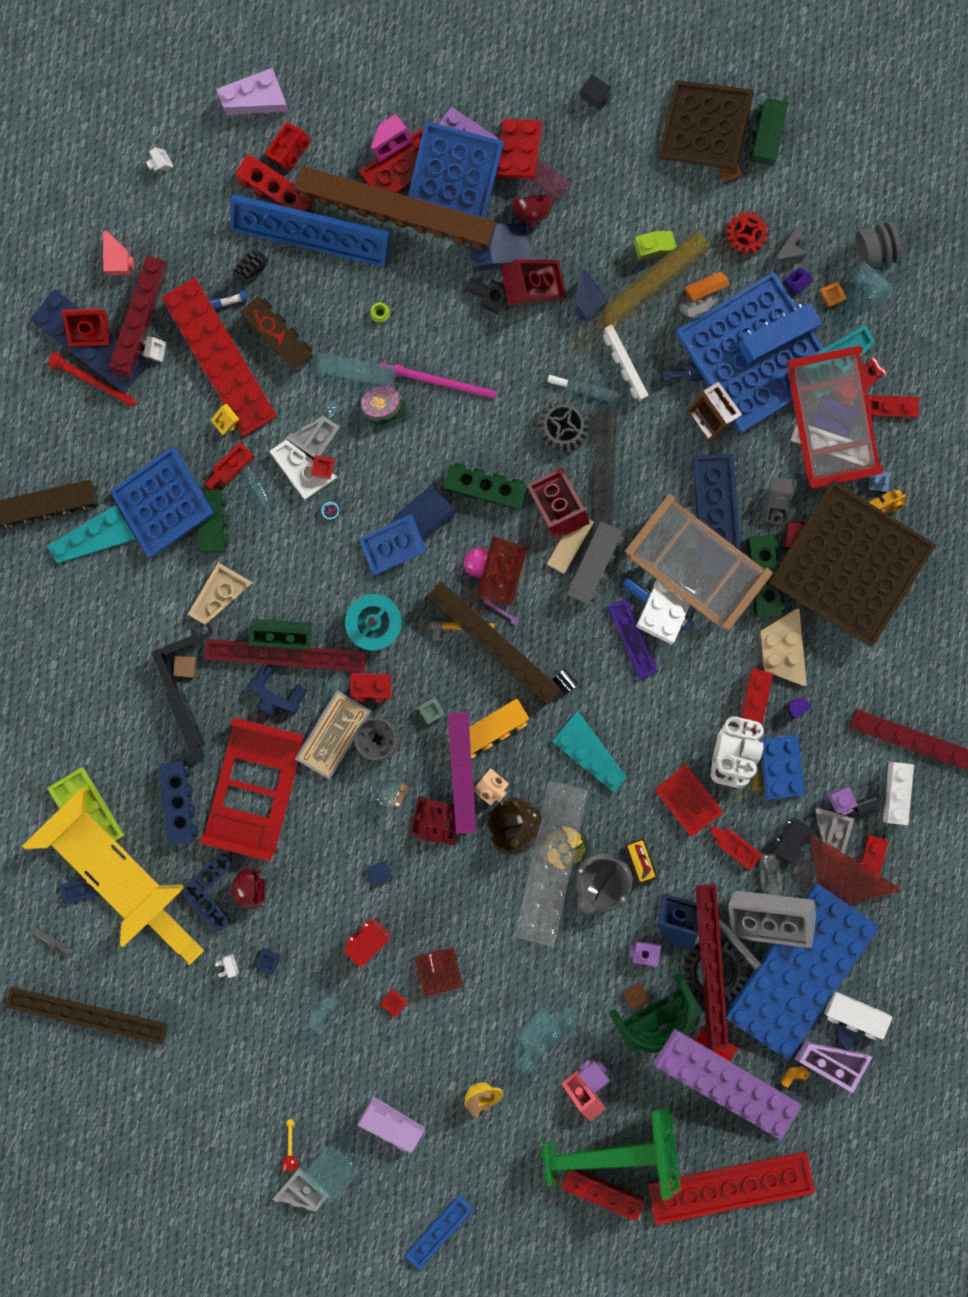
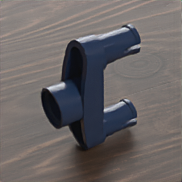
M262 664L255 678L251 679L248 684L262 698L257 708L273 716L277 708L296 714L300 708L299 704L308 690L297 684L289 699L285 700L265 688L264 685L274 670Z

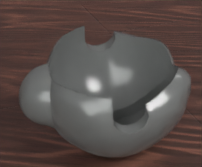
M595 853L588 856L580 864L576 874V890L579 895L577 900L578 909L586 915H591L598 911L608 912L619 908L632 889L633 878L627 864L620 860H615L607 853Z

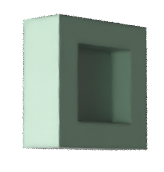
M435 697L418 707L427 724L445 715Z

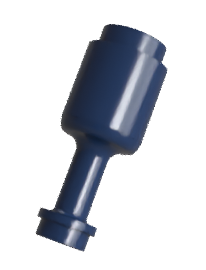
M688 362L685 369L669 371L666 368V370H662L663 382H670V379L687 377L689 382L705 380L694 362Z

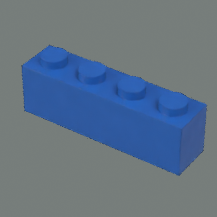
M809 303L805 306L800 304L792 309V313L787 315L784 312L775 318L776 321L772 323L767 321L758 326L759 330L755 332L749 330L742 334V339L737 344L748 364L815 331L821 326L822 322L812 304Z

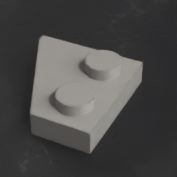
M711 293L695 301L689 300L678 304L680 312L688 317L691 316V318L702 316L703 312L708 311L717 301L716 293Z
M322 416L315 420V422L302 427L301 430L288 435L286 439L314 458L315 455H323L340 430V426Z

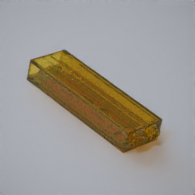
M696 230L608 302L602 312L603 322L607 326L613 325L614 329L619 327L707 254L711 244L699 230Z

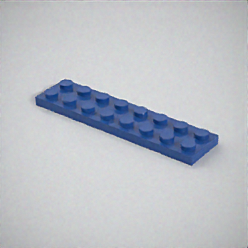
M233 195L231 198L230 231L381 267L385 266L389 231L238 195Z

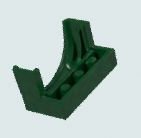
M680 972L673 975L680 989L629 1018L622 1020L616 1009L609 1011L614 1024L631 1053L634 1051L647 1053L661 1052L674 1029L686 1036L691 1033L696 1018L703 1012ZM672 1023L667 1028L656 1032L661 1025Z

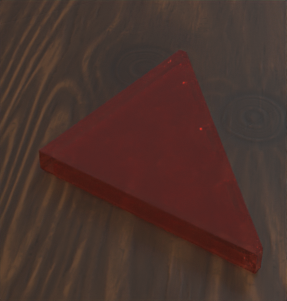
M809 834L818 883L843 902L848 903L901 892L898 885L893 884L882 875L840 852L829 843L815 837L814 834Z

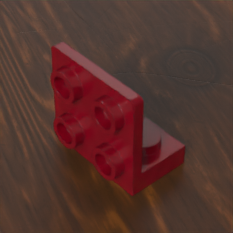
M418 796L409 835L422 840L454 846L457 838L454 804Z

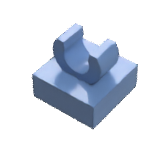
M883 471V474L869 476L867 490L887 493L891 472Z

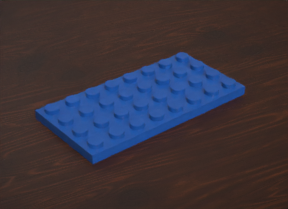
M816 882L804 898L815 900L816 922L812 947L806 948L773 943L761 960V967L752 973L726 1011L727 1020L788 1061L830 1001L834 991L836 992L880 928Z

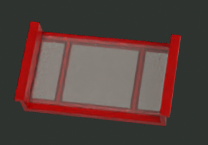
M861 345L788 360L786 364L807 482L811 485V488L830 485L832 480L840 483L884 473L883 466L879 464L860 357V354L863 353Z

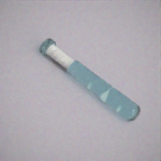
M549 372L544 373L542 380L544 384H547V382L566 387L568 390L612 403H618L621 394L618 391L572 379L566 380L549 375Z

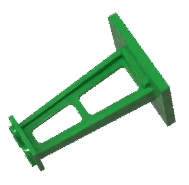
M662 1107L651 1112L654 1141L556 1155L555 1140L543 1143L541 1158L545 1160L546 1167L543 1169L544 1181H547L548 1186L558 1183V1170L657 1165L662 1199H671L681 1190L671 1107Z

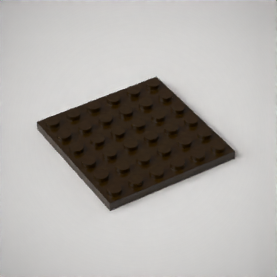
M832 480L768 584L868 647L873 648L936 544Z

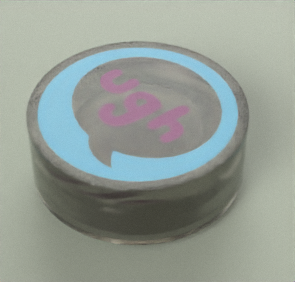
M329 500L321 505L320 513L325 520L334 521L340 516L341 509L335 501Z

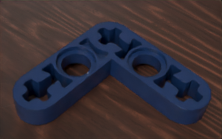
M227 855L215 857L183 888V896L217 931L227 927L229 918L206 891L231 868L232 861ZM220 859L222 861L225 859L227 861L225 864L226 869L223 867L220 868L217 871L218 873H220V875L217 876L216 872L213 869H211L210 866L212 865L213 868H216L219 865L218 860ZM204 872L212 874L213 880L210 883H205L202 880ZM189 886L197 888L195 893L198 896L204 895L197 903L194 902L197 899L195 895H188ZM204 900L211 903V909L208 912L203 911L200 907L201 902ZM216 909L218 912H216L215 915L218 918H220L221 916L224 918V920L222 921L224 925H215V917L211 916L209 919L207 915L211 914Z

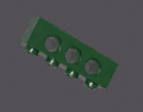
M460 463L449 465L443 486L444 490L521 511L527 489L524 481L512 479V481L505 480V476L493 473V476L485 474L486 471L474 468L472 471L466 469V465ZM470 476L472 483L467 486L463 485L461 478ZM483 481H488L492 487L490 490L484 491L480 488V484ZM501 487H509L511 493L508 496H502L499 492Z
M773 534L748 537L749 558L763 569L768 568L774 574L780 564L779 559H776L775 551H778L777 539H774ZM761 551L768 553V561L764 562L760 559L759 554ZM750 570L752 583L758 575ZM766 582L753 599L755 618L779 616L785 610L784 599L780 598V591ZM765 591L772 592L773 600L771 602L764 599Z

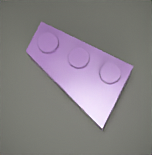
M273 68L216 89L226 115L289 112Z
M806 1041L803 1042L795 1057V1060L852 1093L872 1059V1056L865 1053Z
M374 1096L362 1113L358 1123L359 1127L379 1136L387 1142L395 1144L401 1151H408L410 1153L414 1150L425 1130V1127Z

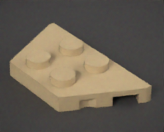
M794 609L760 631L764 671L771 672L776 676L802 686H807L799 609Z

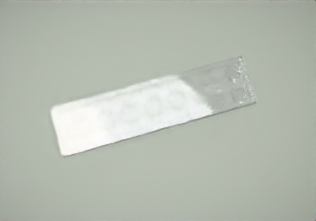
M553 780L548 782L542 809V823L535 841L515 933L516 938L549 947L555 946L589 789Z

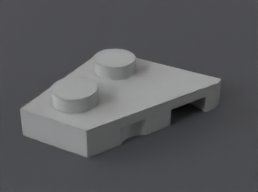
M815 808L822 851L844 857L854 818Z
M298 1168L273 1197V1200L290 1203L296 1207H305L307 1210L316 1212L330 1194L301 1168Z

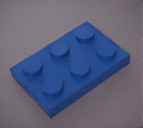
M412 515L405 516L359 538L373 576L427 552Z
M798 735L759 739V742L764 743L761 766L765 800L805 795Z

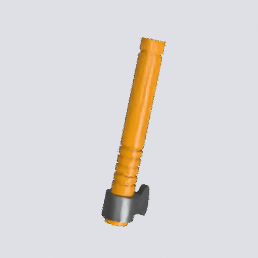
M431 621V629H433L432 641L442 640L439 637L441 630H461L454 622Z

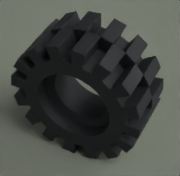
M257 248L252 249L238 262L239 264L235 266L232 275L244 286H247L265 270L264 268L267 267L269 260Z

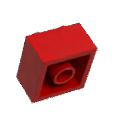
M368 918L360 926L359 930L361 932L358 935L353 933L344 943L346 945L344 952L360 968L392 936L376 918L372 921Z

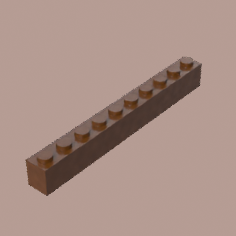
M304 166L301 167L295 190L301 199L307 201L311 199L318 200V203L324 206L332 204L345 212H349V210L356 211V214L362 217L370 215L383 223H387V221L394 222L400 228L408 226L421 234H426V232L432 233L438 239L444 240L445 237L453 239V242L456 244H470L472 248L480 251L484 249L489 250L496 229L495 221Z

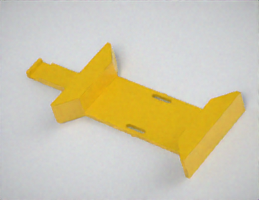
M83 787L22 847L24 849L48 848L52 845L87 880V883L124 918L121 923L120 945L122 947L144 926L149 924L190 965L204 950L163 909L181 892L184 886L182 884L158 885L124 848L86 812L88 789ZM111 845H114L126 857V860H124L111 847ZM85 871H87L99 883V886L96 885L85 874Z

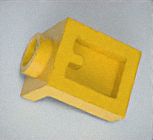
M225 404L212 417L211 422L222 435H225L236 429L237 426L235 424L239 418Z

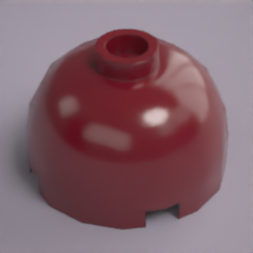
M551 194L525 196L526 198L522 200L520 198L512 199V209L515 217L521 222L528 223L529 227L540 225V221L545 220L550 215L552 209Z
M259 868L241 871L230 886L231 896H234L236 902L243 908L260 909L263 907V905H260V902L265 901L264 878L259 876V873H262Z

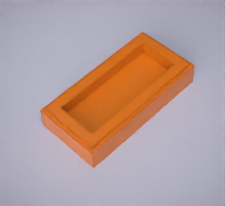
M720 271L686 286L685 290L689 297L695 301L730 284L728 278Z

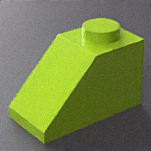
M654 231L636 236L634 240L639 262L668 254L676 248L672 231Z

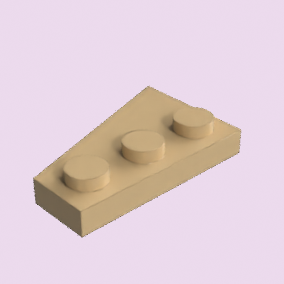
M218 563L188 615L203 624L208 623L253 582Z

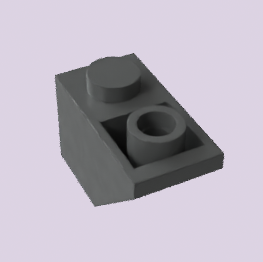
M772 477L768 492L765 523L785 526L793 496L792 479Z

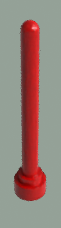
M54 352L48 361L49 367L55 370L63 369L124 403L136 406L137 401L134 398L65 362V359L59 353Z

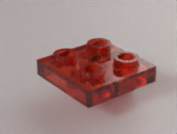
M454 947L415 956L424 996L463 987Z

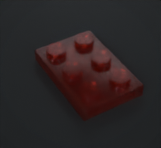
M492 536L477 595L512 605L527 547Z

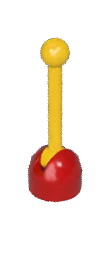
M289 1119L286 1122L288 1126V1155L283 1158L282 1170H297L298 1161L292 1155V1127L294 1126V1121Z

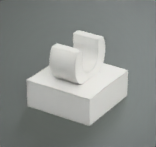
M155 147L149 151L152 159L146 163L150 170L154 169L156 171L160 169L169 171L174 168L165 150Z
M147 337L143 343L145 345L144 352L141 351L140 354L151 360L162 362L166 342L154 337Z
M234 954L225 956L223 960L215 964V966L222 965L225 968L224 972L218 974L219 977L228 974V978L237 976L239 973Z

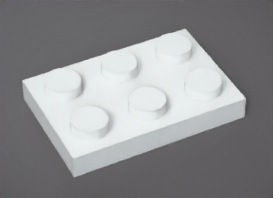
M656 579L636 627L672 645L690 604ZM684 586V587L687 588L690 592H692L693 594H695L696 591H694V590H692V589H690V588Z

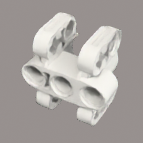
M730 717L725 722V725H723V728L718 733L713 753L711 778L714 782L735 788H743L749 783L757 771L756 765L763 752L764 743L759 742V739L764 731L760 723L739 717ZM730 722H735L738 724L739 728L728 726V724ZM752 727H754L755 731L758 732L756 733V735L752 731H749L752 729ZM716 769L726 777L718 778L715 774Z

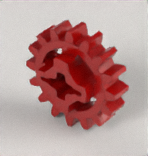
M747 210L745 215L740 211L738 218L733 215L731 218L732 222L727 224L729 229L725 231V235H729L726 242H732L730 248H738L737 254L743 250L744 255H747L749 251L755 254L756 248L761 250L763 248L762 243L766 244L768 240L765 237L769 235V231L765 230L768 223H762L764 217L762 216L758 219L757 212L752 216L749 210ZM739 223L740 230L734 233V228ZM744 230L751 232L750 236L747 233L744 234ZM760 233L759 240L755 242V235Z

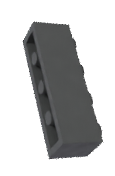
M600 521L569 588L568 597L588 606L590 602H595L599 593L595 590L598 584L603 585L607 576L604 571L607 565L611 567L616 557L613 555L615 547L620 548L624 539L621 536L623 531Z

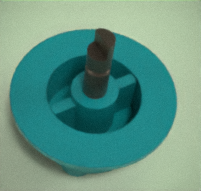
M378 594L364 595L355 600L349 607L345 617V628L352 642L360 648L371 651L381 650L390 646L397 639L402 625L401 615L397 606L389 598Z

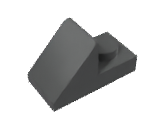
M800 224L797 225L774 260L775 263L794 261L806 257L808 253L798 247L805 236L802 234L805 227Z

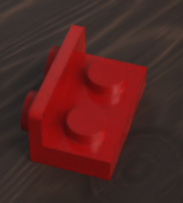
M286 122L264 155L268 159L280 164L286 171L291 172L304 151L308 148L311 139L302 129Z
M350 673L349 697H355V701L367 702V698H375V702H387V698H392L391 674Z

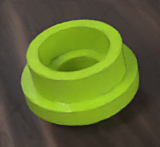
M382 302L375 303L370 309L371 318L378 323L385 322L390 316L389 307ZM378 310L384 311L382 316H378L376 313Z

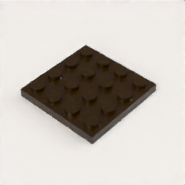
M675 80L658 158L661 160L737 170L754 90Z

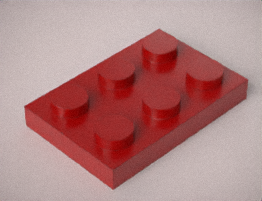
M503 119L500 140L504 141L495 175L496 178L535 179L543 129L542 120Z
M686 764L654 788L655 792L691 837L723 813Z

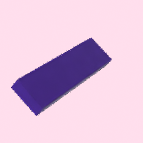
M626 598L607 606L639 679L658 672L641 631L636 627L637 622Z

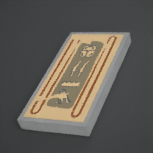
M336 690L296 755L295 760L330 780L352 744L356 729L367 719L371 710Z

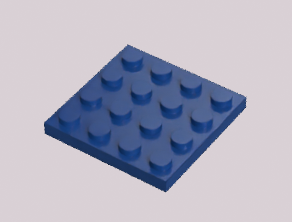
M426 121L408 197L485 218L504 141Z
M173 446L110 490L148 558L155 557L215 515L177 448Z

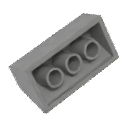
M735 891L728 906L731 931L738 939L806 948L812 947L816 922L815 900Z

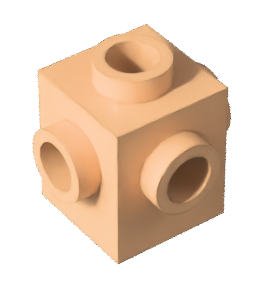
M490 768L473 790L491 806L495 800L500 802L506 795L504 790L509 783Z

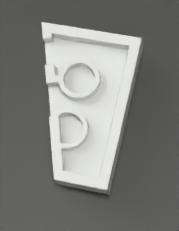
M287 440L270 450V454L304 501L337 479V476L333 473L331 480L311 476L314 460Z

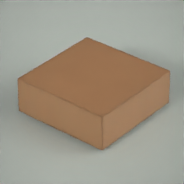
M175 656L173 676L195 678L196 658Z

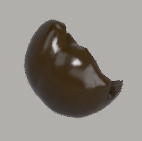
M508 797L504 801H500L491 810L487 819L488 828L493 834L492 844L494 848L505 855H518L527 851L538 836L542 823V814L537 808L532 807L528 802L517 797Z

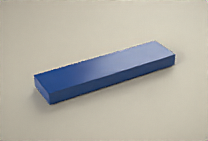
M458 1195L405 1253L404 1257L420 1270L474 1208Z

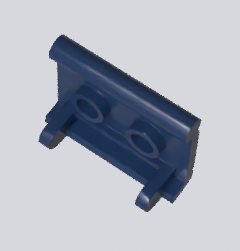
M430 485L395 516L401 519L412 515L424 543L427 541L426 538L449 518L452 520L456 512L437 489Z

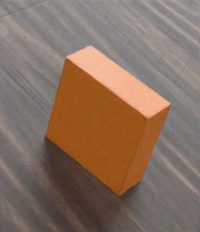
M838 281L819 291L827 308L833 307L847 299Z

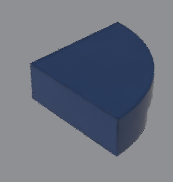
M837 1024V1037L840 1043L850 1051L858 1032L852 1031L842 1024Z

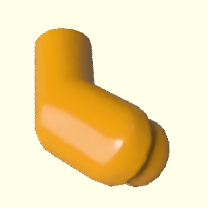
M804 1066L790 1067L780 1083L789 1088L794 1079H808L810 1072Z

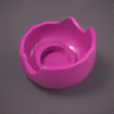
M475 548L465 555L463 565L469 575L477 579H484L490 577L494 572L496 562L489 551L483 548Z

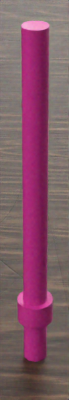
M382 362L379 364L378 370L393 373V376H405L495 399L496 391L406 369L398 364L396 366Z

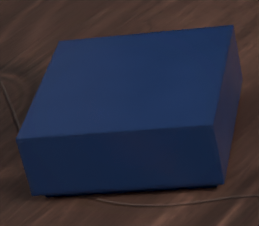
M387 860L367 867L374 886L393 879Z
M262 948L254 967L273 975L281 955Z

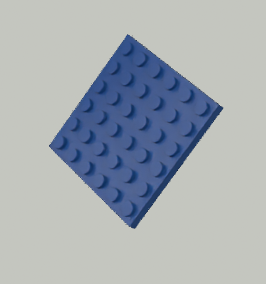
M774 271L675 331L676 336L709 387L719 382L742 415L734 423L739 433L744 432L793 401L786 367L788 360L811 356L823 349L814 332H811L751 364H748L737 344L742 339L741 335L749 330L753 332L759 330L758 326L767 321L772 323L776 321L775 318L784 312L788 315L796 307ZM798 367L801 386H806L808 383Z

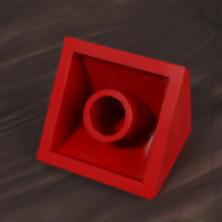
M103 308L61 311L69 346L109 345V316Z

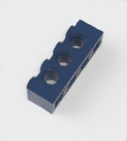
M186 761L158 764L167 843L171 845L193 842L198 833L197 826L193 825L192 817H195V807L190 802V797H193L192 785L188 784V777L191 776L190 766L186 765ZM175 776L181 780L179 788H175L172 785V779ZM176 797L183 799L184 803L181 808L176 807L174 804ZM178 817L185 819L186 825L184 828H180L177 825Z

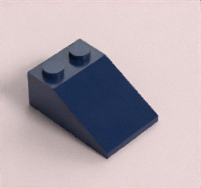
M525 223L496 224L489 250H476L472 248V245L468 244L473 272L500 268L516 259H531Z

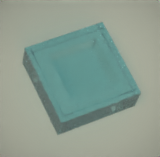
M339 670L326 685L334 693L338 690L345 694L350 689V679Z

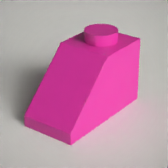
M396 114L378 126L371 146L378 162L383 161L412 142L406 126Z

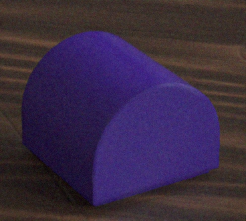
M797 268L784 282L795 295H798L813 282L810 273Z
M796 698L788 703L787 711L792 719H797L809 710L811 705L803 698Z

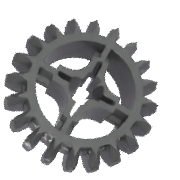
M565 398L564 404H561V400L557 399V406L551 401L549 402L551 409L544 406L543 411L546 414L539 413V417L543 420H538L537 425L543 427L538 428L537 433L544 432L540 436V440L547 438L548 440L544 445L547 447L552 443V451L555 450L556 446H559V453H562L563 447H566V451L570 452L571 445L577 450L578 445L576 442L583 445L584 440L581 437L588 438L589 436L584 431H590L591 427L585 425L590 422V418L583 419L588 412L583 411L580 413L583 406L579 405L575 408L576 401L574 400L571 405H568L567 398ZM557 411H567L562 418L551 417ZM572 413L578 418L580 429L570 422ZM568 417L566 426L569 428H565V430H562L561 434H559L561 427L559 423H562ZM547 422L557 429L555 438L549 433ZM566 433L577 435L571 440L560 441Z

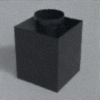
M591 74L580 89L579 96L599 110L602 104L606 106L611 99V87Z

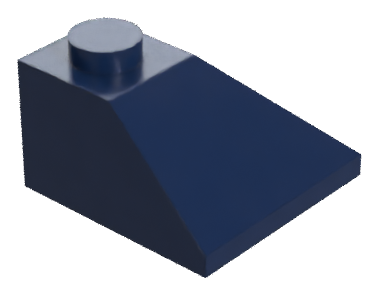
M584 268L581 270L575 313L581 321L584 319L588 323L605 310L609 300Z
M663 893L657 927L672 945L689 950L692 949L698 936L697 903Z

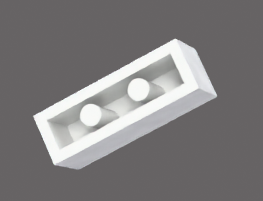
M888 763L883 822L908 825L914 764Z
M835 991L823 1012L828 1016L827 1019L836 1024H839L841 1021L847 1024L846 1028L858 1032V1029L866 1032L865 1036L876 1040L877 1037L884 1039L893 1018L883 1011Z

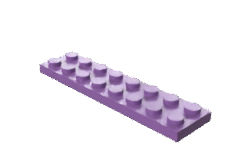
M674 1029L653 1063L658 1069L782 1140L803 1106L796 1100Z

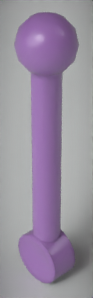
M483 599L482 604L484 606L491 607L511 620L513 625L518 624L519 619L517 617H512L490 603L489 599Z

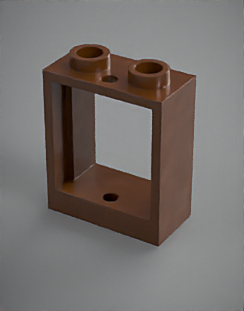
M719 382L704 390L687 409V412L709 443L725 434L742 415Z

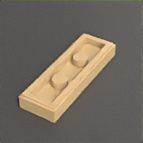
M589 519L590 524L563 536L547 565L565 574L594 522Z

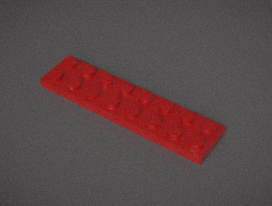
M194 277L162 296V301L224 405L227 404L239 418L236 425L243 437L277 418V414L197 279Z
M806 1151L679 1176L681 1190L671 1199H662L660 1180L647 1182L655 1225L815 1193Z

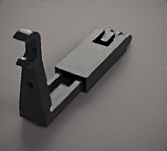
M206 623L208 632L204 635L197 636L196 631L191 629V636L151 652L167 692L165 695L195 761L204 759V753L200 745L205 744V741L184 691L178 687L165 655H171L211 637L213 627L210 623Z

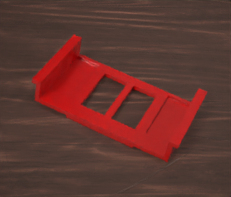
M232 717L231 725L233 727L206 831L201 836L200 843L271 861L275 855L299 762L295 760V757L304 743L303 735ZM235 758L282 769L276 791L230 779ZM228 785L273 796L274 801L269 818L223 806Z

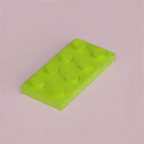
M84 767L79 768L47 788L60 809L80 789L86 787L88 789L86 812L115 841L125 836Z

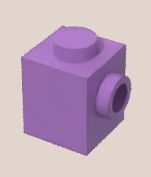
M844 786L827 793L835 813L846 815L853 812V808L858 806L850 787Z
M635 940V944L630 946L629 957H632L633 963L658 967L661 946L655 943Z
M594 1058L590 1061L587 1059L579 1065L578 1074L593 1093H596L610 1081L605 1073L607 1069L600 1060L596 1062Z

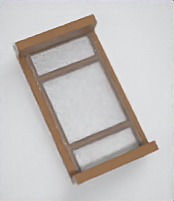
M669 493L625 550L627 557L722 630L726 629L729 631L773 572L768 568L763 569L675 502L676 498Z

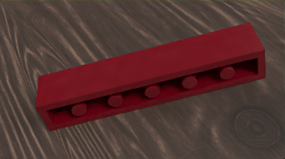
M146 255L109 366L112 374L129 379L133 377L168 268L164 260Z

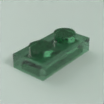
M404 399L400 401L401 407L392 418L388 420L380 419L381 421L369 419L374 433L411 419Z

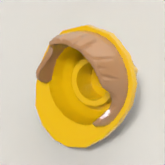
M485 1082L471 1085L467 1091L464 1104L474 1118H478L480 1111H489L492 1105L498 1103L503 1098L504 1093L502 1089L492 1088Z

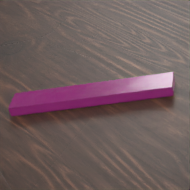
M468 712L448 713L456 834L476 833Z

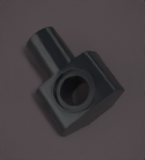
M470 278L465 291L482 298L480 307L497 315L507 298L505 286L493 279L489 286ZM498 293L501 298L498 301H492L490 295Z

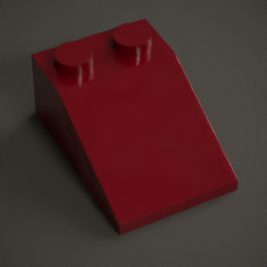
M516 259L500 267L509 306H527L567 299L559 260Z
M563 468L527 484V488L554 541L590 524L586 510Z

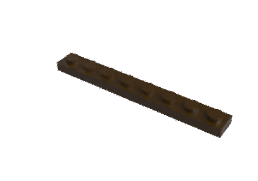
M13 986L10 987L5 1006L6 1008L161 1045L165 1042L169 1023Z

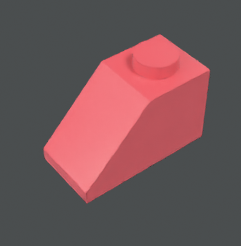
M103 231V271L107 276H131V270H134L135 266L134 258L108 231Z
M578 1071L561 1083L580 1112L590 1122L606 1110L596 1093H593L579 1076Z

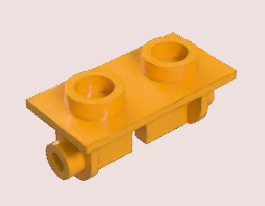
M893 489L882 495L883 503L879 498L869 503L888 514L892 511L897 512L904 507L906 495H902L900 489Z

